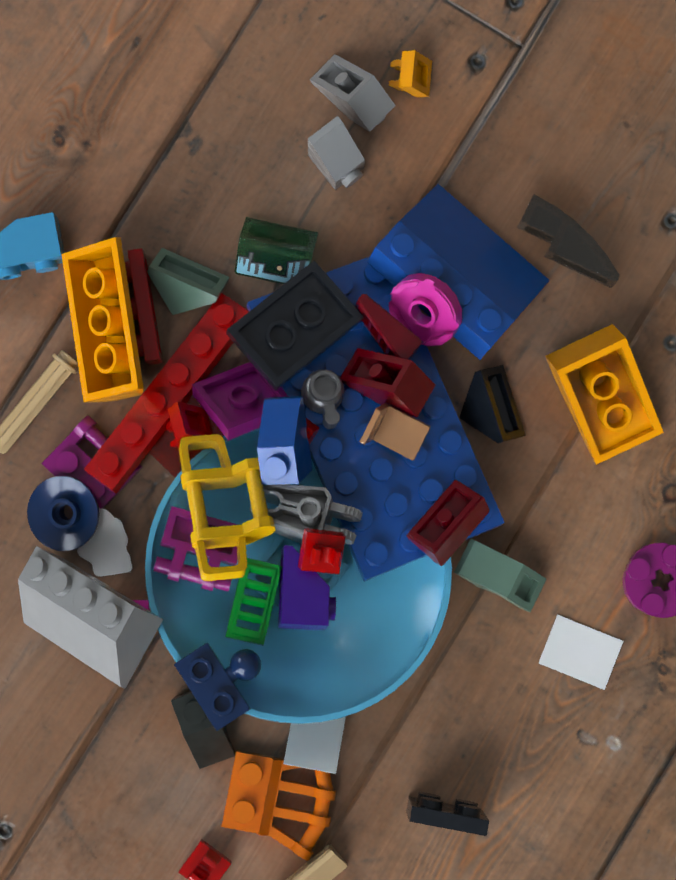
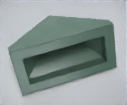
M161 248L147 271L172 315L216 303L229 280V277L164 248Z

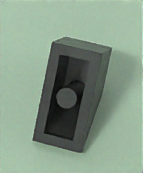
M191 691L176 696L171 700L183 736L199 769L235 756L226 727L224 726L218 731L215 730Z

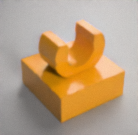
M416 50L402 51L401 60L396 59L390 63V67L400 71V79L389 81V86L398 91H405L416 98L429 97L432 60Z

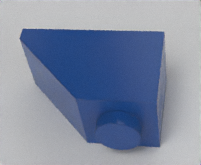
M303 396L270 397L264 399L257 443L262 485L299 484L313 470L310 445L306 432L307 422Z

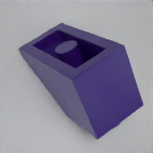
M284 545L281 550L280 560L282 570L279 586L278 628L325 630L329 626V621H335L336 597H329L330 586L317 572L300 570L298 567L300 554L293 546Z

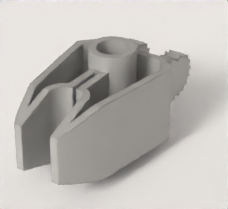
M290 484L263 486L266 502L278 506L275 509H268L269 516H272L274 519V533L302 544L304 528L343 532L346 536L345 544H354L355 533L330 525L333 517L349 522H360L363 512L355 507L333 502L332 496L326 487ZM250 506V513L253 517L252 508Z

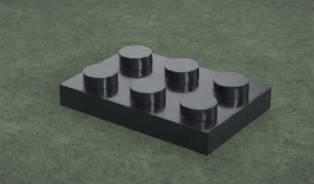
M314 260L229 327L226 334L273 389L277 391L361 323L364 317Z

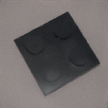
M418 792L417 798L408 797L406 813L409 822L487 836L489 819L483 810L478 807V803L456 799L455 805L446 804L440 800V796L424 792Z

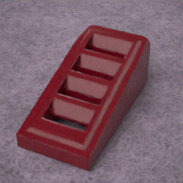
M362 294L355 307L363 315L362 322L383 352L387 355L410 360L422 344L421 339L367 294Z

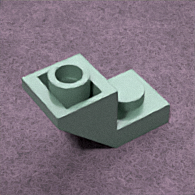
M470 539L454 573L475 586L495 593L518 608L531 612L547 580L526 565L473 539Z

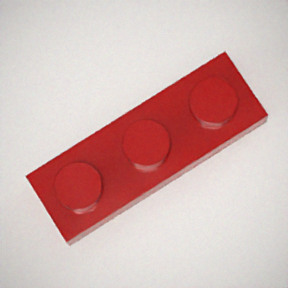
M143 248L127 250L129 261H125L128 284L133 283L135 298H130L133 320H139L141 334L136 335L139 357H145V362L148 365L163 363L150 277L147 273L146 254Z

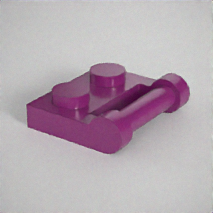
M87 415L41 464L55 477L70 476L84 482L94 493L99 508L104 509L139 473L143 466L139 464L117 494L90 476L84 468L91 461V458L78 444L86 438L99 450L108 438L95 427L97 422Z

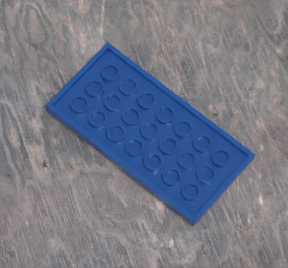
M369 257L326 272L354 306L362 294H367L390 313L389 302L392 300L391 292L395 286L367 263ZM272 293L247 302L246 307L250 312ZM361 322L286 382L282 388L287 396H301V388L305 379L317 370H329L341 377L357 348L382 354L385 353L364 323ZM422 344L410 360L436 386L419 416L414 417L430 425L431 428L413 461L374 440L365 445L360 443L375 409L380 404L344 384V396L341 404L336 409L340 415V420L333 429L324 427L323 414L311 411L304 404L306 418L320 428L309 445L311 459L323 487L327 488L333 502L355 507L363 512L360 522H349L338 518L337 520L341 528L350 530L356 535L354 544H348L364 582L427 556L406 535L455 479L483 496L489 507V513L467 539L497 528L505 523L427 346Z

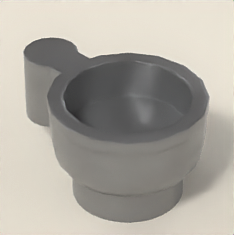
M317 370L305 379L301 388V396H303L304 404L311 411L323 414L324 427L333 429L340 420V415L336 409L341 404L344 396V384L341 378L334 372Z

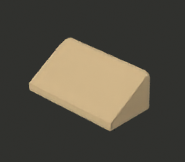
M328 844L286 880H332L346 869L347 863L332 844Z

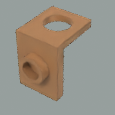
M385 402L375 409L360 443L365 445L374 440L413 461L431 426Z

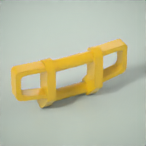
M221 435L183 437L179 445L182 468L180 478L182 489L187 491L193 532H191L190 536L192 547L196 551L200 577L204 581L242 578L247 569L246 545L275 532L274 519L268 514L258 458H246L231 465L225 441ZM214 449L217 452L221 468L191 470L189 451ZM247 483L253 519L242 523V525L209 527L202 491L235 488ZM237 546L238 565L211 567L208 564L205 549Z

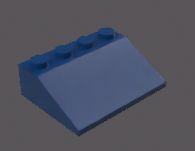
M439 184L389 231L374 248L367 261L368 264L394 286L406 276L417 273L435 276L446 283L456 294L462 308V323L453 337L479 360L484 357L550 281ZM418 304L421 310L429 317H432L431 312L426 306Z

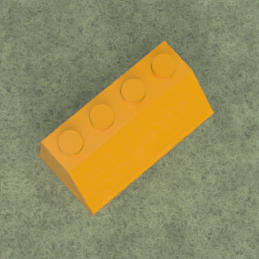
M121 237L110 238L63 253L62 261L83 402L118 401L142 395L144 387Z

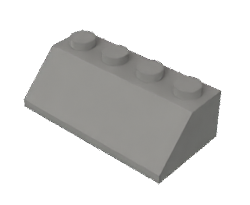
M38 546L35 547L18 578L24 623L125 689L163 619L68 560Z

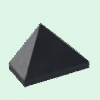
M500 365L476 371L459 418L496 443L526 436L504 366Z

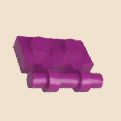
M171 506L160 546L175 549L172 560L157 556L153 571L168 575L167 579L179 582L180 578L201 584V589L213 591V588L229 592L232 579L204 581L200 577L198 567L184 564L187 553L196 555L190 536L191 532H193L191 513L188 510ZM207 516L209 527L238 525ZM237 546L205 549L207 559H209L208 564L211 567H219L220 563L232 566L237 564Z

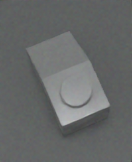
M336 54L310 79L311 83L344 115L369 132L376 125L380 124L396 106L374 75Z
M338 116L308 138L309 158L335 190L342 185L348 188L363 176L361 170L364 169L365 159Z

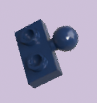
M206 643L174 664L216 731L251 709L234 682L238 679L249 681L259 674L261 660L254 651L249 649L237 651L230 660V666L225 669L209 643Z

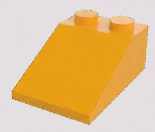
M613 324L545 356L557 386L596 465L664 433L628 341Z

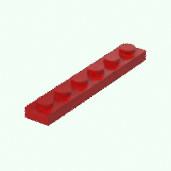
M221 293L216 303L211 305L84 470L117 494L166 431L165 426L170 421L168 408L177 401L187 404L193 396L192 384L206 379L234 343L226 334L227 329L249 311Z

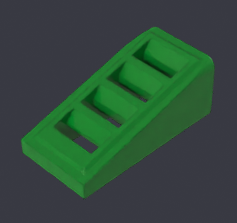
M247 558L245 575L238 579L225 637L264 645L282 566ZM249 572L270 577L269 584L247 579ZM247 588L267 593L266 599L244 595V590ZM241 604L262 608L263 613L258 615L240 611ZM237 620L260 624L259 630L255 631L237 627Z

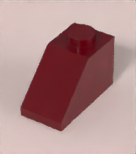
M361 348L356 349L340 377L343 384L382 405L386 402L414 417L419 416L436 386L412 360Z

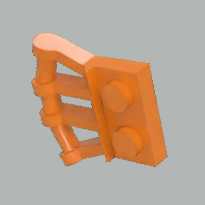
M237 750L221 827L256 833L261 836H270L302 859L310 861L314 854L312 851L313 847L325 828L330 827L331 817L328 816L330 802L335 801L336 797L331 774L314 770L317 786L281 779L282 771L301 767L283 764L284 759ZM279 790L315 797L314 811L309 812L276 805ZM274 817L309 823L310 825L300 841H298L272 823Z

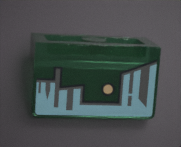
M246 217L239 237L235 273L285 284L312 262L319 232Z

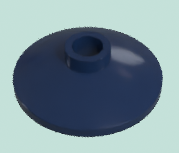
M70 476L49 478L36 487L29 499L27 518L31 531L43 545L50 549L71 551L80 548L93 537L98 527L100 513L97 499L92 490L77 478ZM67 505L73 511L71 519L67 518L64 514V508Z

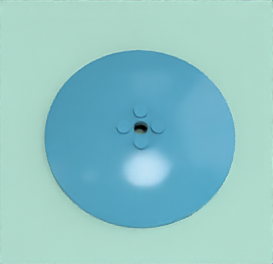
M260 428L229 441L223 436L231 465L246 458H258L257 443ZM203 449L190 461L191 470L221 468L217 452L214 449ZM313 462V470L299 484H290L323 487ZM182 470L179 472L157 508L150 528L145 559V581L150 611L163 619L158 632L176 663L206 643H209L225 669L230 666V660L237 651L242 649L252 650L258 654L261 660L259 674L249 681L238 679L234 682L251 708L244 714L279 723L306 724L340 719L374 705L402 685L424 661L436 641L448 609L452 580L451 557L443 566H440L430 557L426 556L364 582L349 546L344 544L340 573L317 572L330 586L329 597H336L335 621H329V626L325 630L278 628L279 578L264 645L225 637L239 578L232 579L229 592L213 588V591L201 589V584L180 578L179 582L167 579L168 575L153 571L157 556L170 560L174 556L175 549L160 546L171 506L190 511L187 491L182 489L180 476ZM247 483L235 488L202 491L207 516L238 525L253 519L250 513L251 503ZM266 502L267 509H275L278 507L276 505ZM333 517L330 526L341 528L337 518ZM272 533L246 545L247 558L280 565L281 550L284 545L293 546L300 554L301 544L279 534ZM187 553L184 564L199 568L197 556ZM220 563V566H219V567L232 566V565H228V564H225V563ZM250 572L247 579L268 584L270 582V577ZM247 588L244 590V595L266 599L267 593ZM241 604L240 611L258 615L263 613L262 608ZM238 619L236 626L258 631L260 624Z

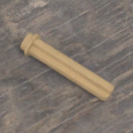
M61 350L58 355L55 353L52 355L54 360L0 424V453L5 454L8 452L71 373L76 375L77 371L75 369L78 366V362L65 351Z

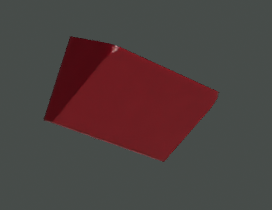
M455 479L406 536L435 563L443 566L489 513V507L483 496Z

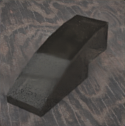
M533 194L517 228L550 243L544 257L612 288L617 283L620 275L594 238L559 208Z

